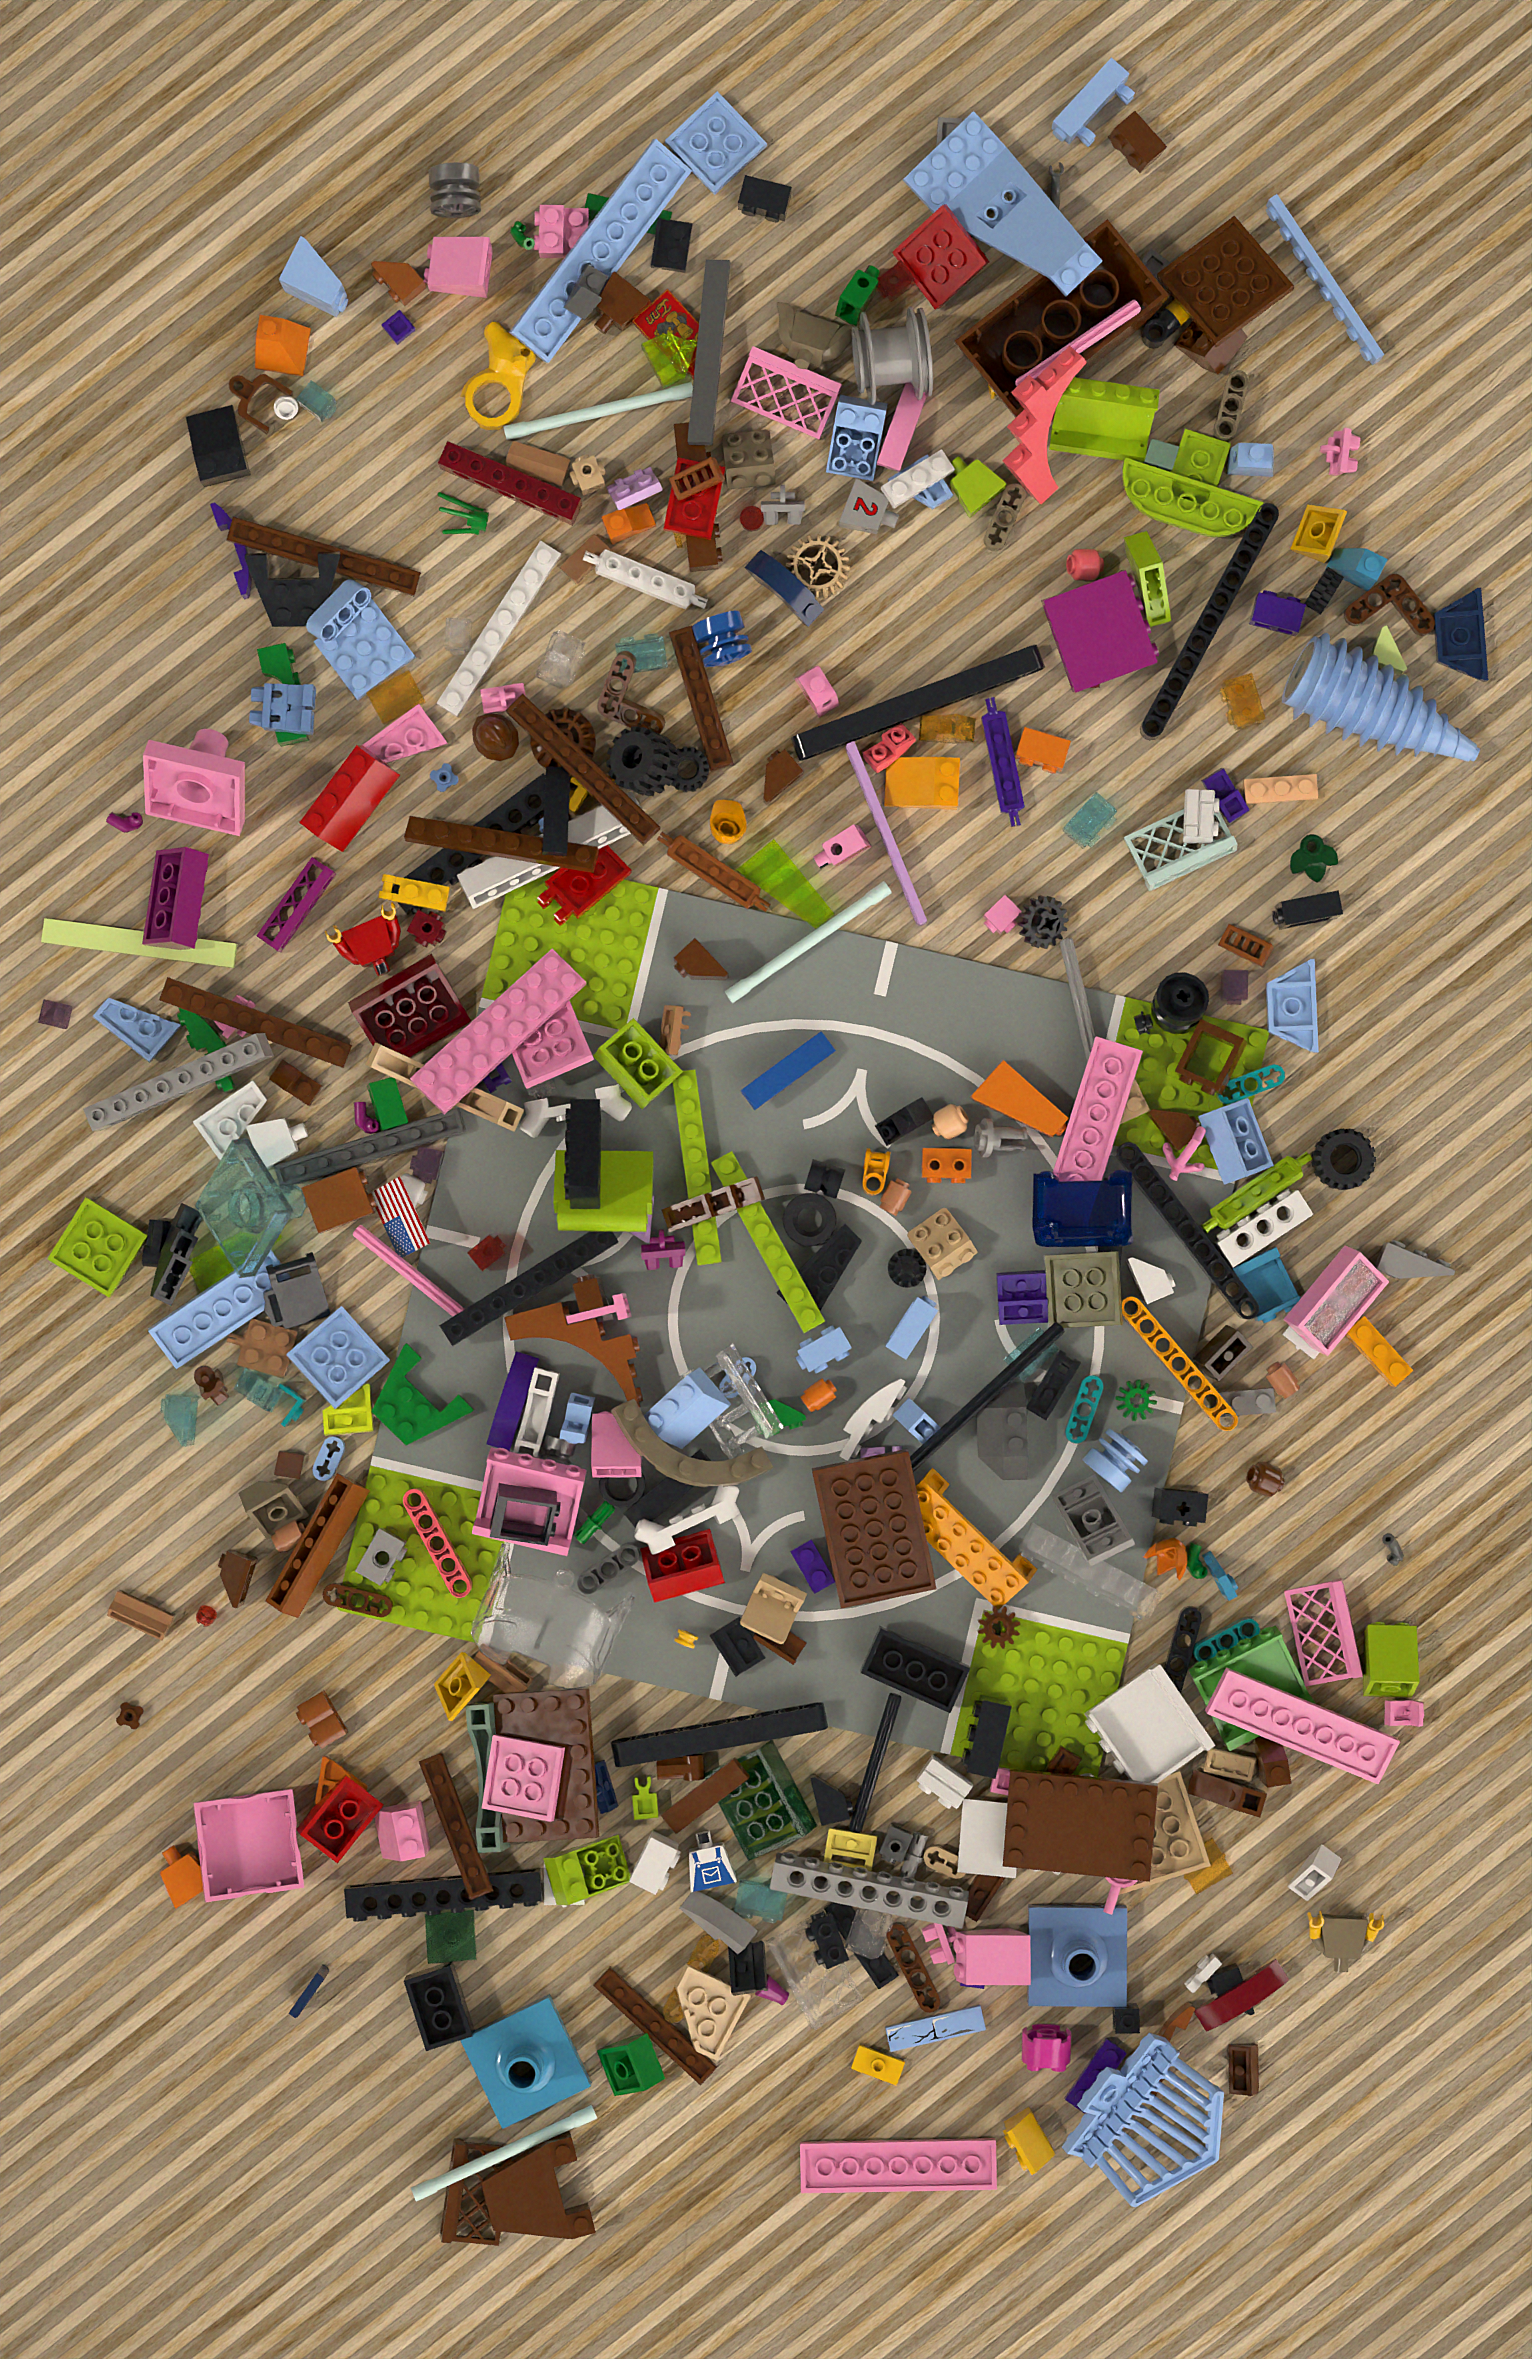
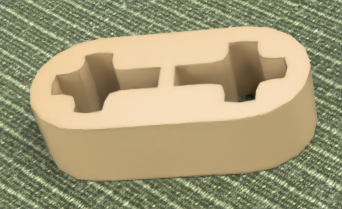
M930 1845L924 1850L923 1859L928 1867L955 1879L962 1878L966 1874L957 1871L953 1873L952 1867L947 1865V1861L955 1864L958 1861V1854L937 1845ZM936 1850L938 1851V1856L944 1859V1861L935 1860L934 1863H931L928 1854H933Z

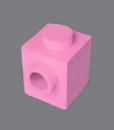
M1004 895L984 914L983 918L986 920L984 925L992 933L995 931L999 934L1003 931L1008 933L1017 925L1015 919L1022 911Z

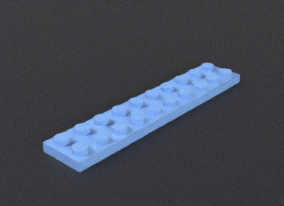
M653 139L510 330V333L545 363H549L581 320V318L563 307L585 265H591L607 275L609 280L612 273L618 271L692 170L657 139Z

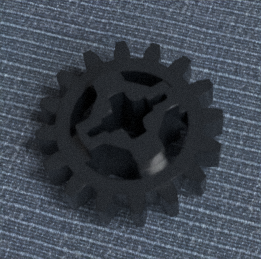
M1039 895L1038 899L1031 898L1030 906L1023 905L1026 910L1025 913H1019V916L1023 918L1021 922L1017 923V926L1023 927L1019 934L1025 936L1024 942L1031 944V946L1048 949V945H1056V938L1063 939L1060 934L1062 931H1067V928L1063 926L1064 923L1069 921L1068 918L1063 917L1067 909L1061 908L1062 902L1050 896ZM1048 906L1051 910L1048 911L1044 907ZM1035 934H1040L1042 937L1038 938Z

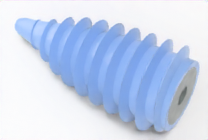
M1328 633L1322 634L1319 638L1314 636L1302 650L1288 677L1282 695V703L1294 708L1293 720L1297 719L1302 713L1310 715L1309 727L1322 720L1326 722V734L1330 733L1335 727L1342 728V741L1346 740L1352 733L1360 735V747L1369 739L1377 740V752L1386 744L1395 745L1396 756L1403 748L1414 749L1415 757L1422 751L1434 753V757L1436 754L1467 762L1470 760L1474 762L1480 752L1477 744L1462 734L1459 728L1453 727L1448 722V715L1446 713L1439 715L1436 712L1437 705L1434 698L1426 702L1423 701L1422 686H1416L1409 691V678L1406 674L1394 680V668L1391 664L1378 670V657L1376 655H1372L1365 661H1362L1363 651L1360 646L1353 648L1348 653L1346 652V639L1340 638L1332 645L1330 644V635Z

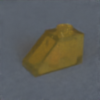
M959 714L921 716L919 741L952 744L974 743L976 718Z

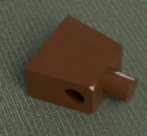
M614 271L600 295L601 301L595 307L601 317L594 326L604 335L612 325L620 331H624L632 324V320L651 304L650 299Z

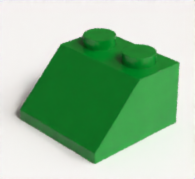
M648 2033L630 2036L597 2050L614 2096L646 2091L665 2079Z

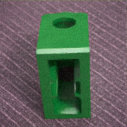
M868 265L864 272L859 269L855 272L839 297L835 316L857 326L860 321V314L866 311L877 290L879 283L877 278L880 275V271L876 267Z

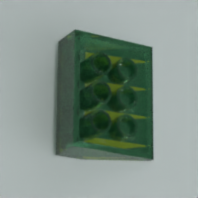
M773 1740L766 1741L735 1757L750 1777L721 1799L718 1804L748 1861L800 1839L818 1826ZM729 1761L706 1772L705 1779L710 1777L712 1774H714L717 1770H719Z

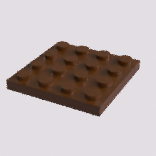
M1235 216L1157 273L1159 281L1215 347H1218L1294 290L1293 283Z

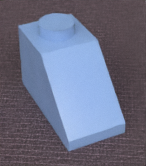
M910 1398L892 1415L922 1444L941 1428Z

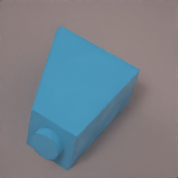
M1335 548L1326 568L1329 567L1344 576L1343 580L1365 591H1369L1377 582L1388 559L1366 548Z

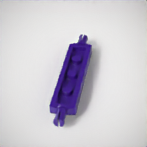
M991 697V699H985L988 713L982 716L981 720L1000 813H1009L1011 827H1017L1021 825L1018 811L1023 809L1025 805L1006 713L997 711L995 697Z

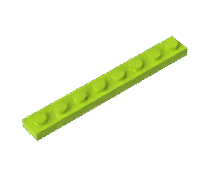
M695 1069L683 1071L673 1081L688 1199L712 1192ZM716 1217L693 1224L697 1265L721 1263Z
M732 1151L711 1162L724 1187L747 1180ZM760 1201L736 1209L803 1333L805 1334L825 1323L826 1321Z

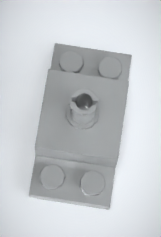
M1095 1474L1052 1495V1499L1062 1515L1069 1533L1090 1567L1135 1545L1133 1538Z

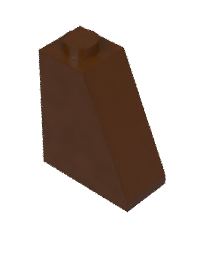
M1262 1736L1253 1739L1260 1781L1267 1788L1292 1784L1288 1758L1283 1745Z

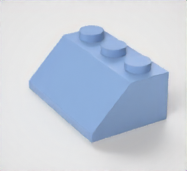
M1248 1098L1198 1116L1201 1127H1204L1206 1130L1205 1136L1224 1185L1274 1166Z
M699 1367L682 1379L644 1417L651 1429L661 1440L683 1449L722 1414L731 1403Z

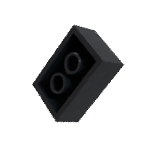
M980 1695L979 1700L974 1701L972 1714L975 1717L974 1724H969L967 1738L970 1743L968 1748L964 1747L961 1758L962 1765H964L967 1773L996 1779L1012 1709L1009 1701Z
M453 1961L406 1975L404 1979L405 1988L426 2051L473 2036L475 2029Z

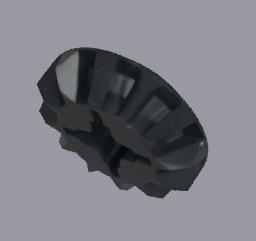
M913 1249L899 1250L889 1260L888 1274L891 1280L900 1287H914L926 1275V1262L920 1253ZM900 1260L907 1264L916 1261L911 1268L915 1275L914 1277L909 1275V1273L898 1275L903 1269Z

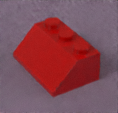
M710 1529L673 1539L674 1546L656 1554L651 1553L649 1546L640 1548L648 1586L654 1603L725 1583Z

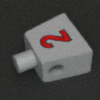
M856 479L841 515L839 527L877 534L881 524L895 528L899 514L887 510L889 501L884 494Z

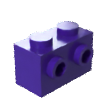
M1264 590L1263 593L1259 592L1255 598L1249 625L1296 636L1300 630L1306 604L1300 603L1301 600L1298 598L1287 597L1284 599L1277 597L1275 592Z

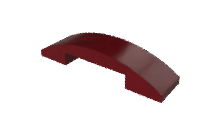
M1277 1959L1255 1971L1256 1974L1215 1999L1213 1997L1195 2008L1194 2013L1206 2032L1249 2010L1289 1981Z

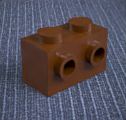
M1136 111L1118 124L1108 136L1113 147L1119 150L1125 156L1129 165L1139 173L1159 158L1167 148L1164 142Z

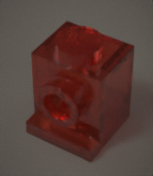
M900 260L877 278L879 281L877 291L884 299L887 297L892 302L914 286L915 278ZM896 277L899 282L892 284L890 279Z

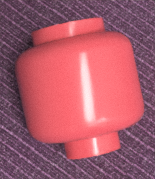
M1075 549L1067 558V572L1071 574L1074 580H1095L1099 573L1103 572L1104 560L1100 558L1099 553L1095 549Z

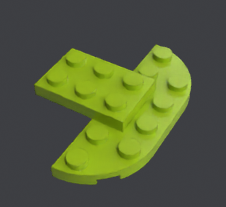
M1188 429L1184 430L1171 472L1126 457L1123 462L1122 481L1124 490L1130 502L1138 511L1156 521L1203 536L1226 537L1240 532L1252 522L1259 507L1264 503L1218 488L1217 486L1231 443Z

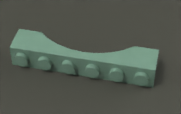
M494 1701L474 1702L466 1705L465 1708L467 1730L474 1748L478 1772L477 1850L478 1853L502 1852L510 1847V1842L503 1843L501 1812L482 1808L492 1737L496 1734Z

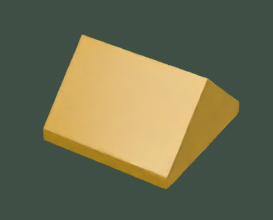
M1307 504L1290 549L1325 563L1331 555L1347 511Z
M461 1652L434 1683L446 1716L450 1721H453L491 1676L465 1652Z

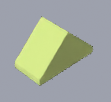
M1388 626L1382 627L1378 632L1370 656L1376 655L1378 657V668L1382 669L1384 666L1391 664L1395 674H1403L1407 670L1405 662Z

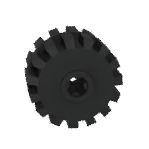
M633 726L631 731L624 729L621 731L620 738L615 737L613 739V748L608 749L607 754L610 755V759L606 760V766L611 768L608 773L612 779H615L617 785L640 795L654 796L655 792L660 794L665 791L664 785L670 786L672 784V775H677L678 768L675 767V763L679 762V756L674 754L677 748L674 744L670 743V739L647 728Z

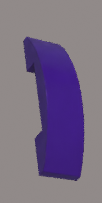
M215 502L211 503L210 506L220 531L230 529L232 519ZM234 544L242 570L233 573L240 594L245 600L250 596L252 576L245 561V554L248 553V549L245 546Z
M516 1351L496 1409L487 1445L504 1448L510 1452L530 1388L533 1372L538 1365L539 1358Z

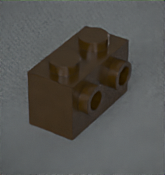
M1225 1325L1193 1360L1207 1376L1220 1381L1251 1350L1252 1345L1238 1330Z

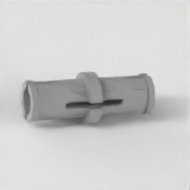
M916 1831L913 1832V1838L908 1852L904 1856L905 1861L899 1877H915L918 1865L923 1860L921 1856L928 1839L927 1835H921L922 1833Z

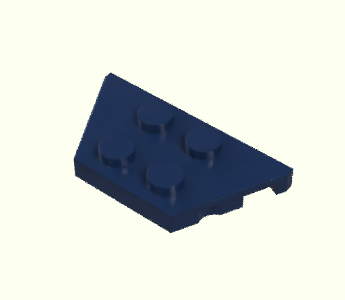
M1476 588L1469 594L1433 614L1435 620L1436 659L1438 664L1482 682H1487L1489 679L1481 588Z

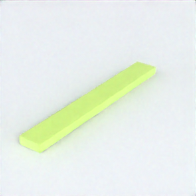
M44 918L41 939L42 943L228 968L235 967L238 945L197 938L195 949L176 950L142 945L144 931Z

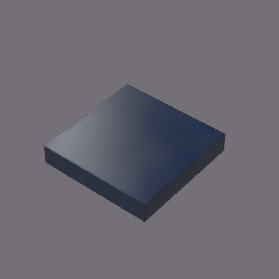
M322 1964L288 2014L298 2018L328 1975V1967Z

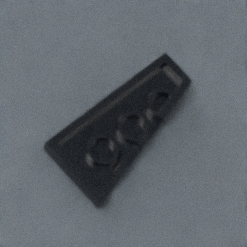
M846 1224L798 1270L820 1311L862 1242ZM779 1289L776 1293L786 1302L782 1292Z

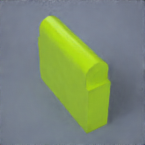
M556 1150L553 1204L554 1213H558V1231L647 1232V1214L652 1215L653 1151H601L600 1209H571L570 1200H565L564 1173H566V1150Z

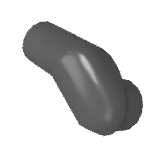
M1387 1533L1382 1537L1383 1543L1391 1552L1387 1556V1561L1393 1566H1397L1400 1561H1403L1404 1554L1396 1538L1392 1534Z

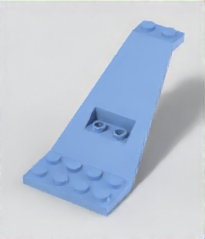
M974 111L903 179L932 213L942 205L947 204L969 235L1048 277L1065 296L1102 262L1101 258L1083 240L1008 148ZM1005 193H1010L1012 195L1011 201L1005 200ZM987 210H993L995 216L989 218L986 214Z

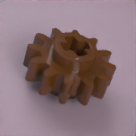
M994 1605L992 1607L993 1613L989 1614L988 1611H983L986 1619H978L983 1628H979L977 1632L979 1634L985 1633L982 1642L986 1643L988 1640H991V1648H995L996 1643H999L1001 1648L1005 1649V1641L1014 1644L1011 1636L1020 1635L1017 1630H1014V1627L1019 1626L1020 1622L1012 1621L1015 1617V1612L1007 1615L1006 1606H1003L1001 1612H998ZM1002 1621V1625L1005 1627L1004 1631L1000 1630L999 1633H995V1629L992 1627L993 1624Z

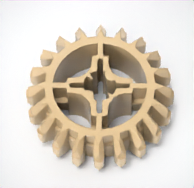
M817 534L816 541H813L812 536L808 535L807 544L802 539H799L798 543L801 548L799 549L793 545L791 550L795 555L787 554V559L792 562L785 563V568L792 570L790 572L814 593L816 600L819 598V593L823 594L824 599H828L827 591H830L835 596L837 591L834 586L843 589L844 584L840 580L848 581L849 578L847 574L842 572L850 571V566L843 565L849 561V556L841 557L845 553V548L836 550L839 542L836 540L830 545V536H827L825 542L821 541V534ZM820 549L817 556L802 558L806 552ZM827 552L835 558L838 571L832 569V566L825 562ZM821 558V568L824 567V569H819L814 577V567L811 566H816ZM798 564L809 571L808 583L801 578L797 569ZM820 577H834L824 585H815Z

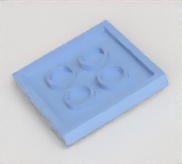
M718 91L665 140V144L714 195L767 147V143Z
M372 598L368 605L333 641L326 643L319 638L314 641L315 645L357 700H360L416 658Z
M342 1306L286 1354L334 1409L340 1406L390 1362V1359Z

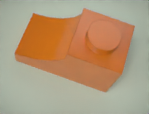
M647 503L616 510L602 516V522L611 544L656 527Z

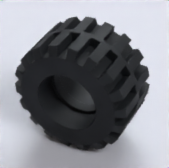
M1344 1128L1323 1135L1321 1140L1315 1144V1150L1312 1151L1313 1161L1311 1163L1312 1167L1315 1168L1314 1173L1316 1177L1318 1176L1323 1184H1327L1332 1189L1347 1190L1361 1186L1363 1182L1370 1178V1174L1375 1169L1373 1167L1376 1162V1157H1374L1373 1153L1375 1149L1371 1147L1369 1138H1365L1363 1133L1356 1132L1354 1129ZM1339 1145L1351 1147L1356 1154L1357 1163L1354 1170L1350 1173H1338L1331 1165V1153Z

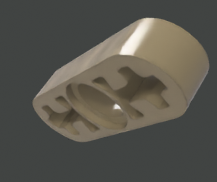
M1013 483L1008 485L1001 497L984 536V545L990 551L1001 550L1007 541L1026 496L1025 489L1020 484ZM1014 490L1019 491L1018 496L1021 497V499L1016 498L1012 507L1017 508L1016 511L1010 506L1002 505L1003 502L1008 505L1011 498L1008 492L1013 493ZM1002 511H1007L1012 516V520L1007 524H1002L998 520V514ZM993 524L1000 529L1007 530L1006 533L1001 530L999 540L1002 542H997L995 545H992L991 539L988 538L989 536L993 537L996 533L997 528L992 527Z

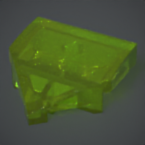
M667 332V335L661 334L642 343L641 348L663 389L685 378L697 343L696 341H688L672 335L671 332Z

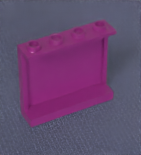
M1121 570L1113 575L1041 600L1072 692L1074 693L1158 663L1156 659L1159 656L1155 642L1151 643L1148 636L1151 633L1150 625L1147 619L1143 620L1140 611L1143 610V605L1140 597H1135L1132 588L1136 587L1132 574H1127L1126 570Z

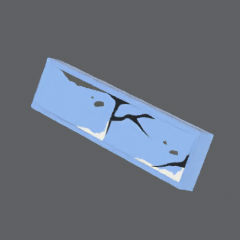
M980 2005L885 2026L891 2052L986 2030Z

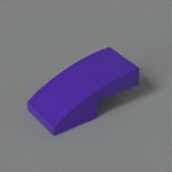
M1224 768L1218 769L1201 780L1206 790L1215 791V798H1219V810L1228 823H1231L1250 810L1238 789H1235Z

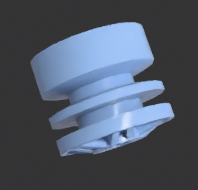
M1108 1428L1105 1433L1113 1441L1109 1444L1103 1438H1100L1099 1442L1105 1450L1100 1452L1095 1448H1091L1082 1460L1122 1493L1131 1482L1130 1477L1125 1471L1130 1469L1133 1472L1139 1473L1140 1470L1133 1464L1134 1460L1136 1459L1143 1466L1146 1465L1148 1460L1144 1458L1140 1449L1128 1438Z

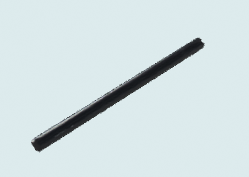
M1057 1322L1052 1324L910 1456L913 1472L1065 1332L1064 1328Z

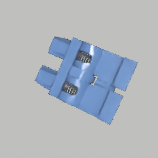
M264 683V687L251 688V701L262 702L263 711L250 710L249 723L262 727L265 731L313 735L315 714L312 710H315L316 687L313 684L288 685Z

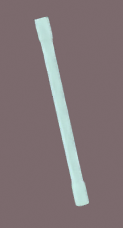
M688 382L656 392L503 427L507 440L516 439L531 433L667 401L692 397L693 386L692 382Z
M884 881L868 891L865 896L747 978L724 991L729 1000L734 1003L750 992L753 987L864 910L880 902L892 893L890 888Z
M592 2105L434 2179L426 2180L411 2187L416 2202L446 2186L557 2135L597 2119Z

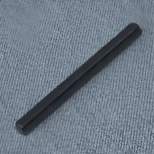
M890 1693L887 1699L849 1825V1830L852 1832L861 1833L902 1700V1697L896 1693Z

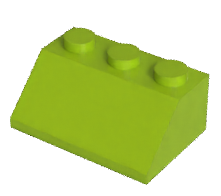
M634 1018L601 1045L593 1055L641 1109H644L683 1072Z

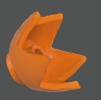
M1175 1538L1158 1541L1143 1556L1146 1559L1157 1556V1575L1164 1574L1176 1567L1179 1581L1187 1567L1186 1547L1180 1540Z

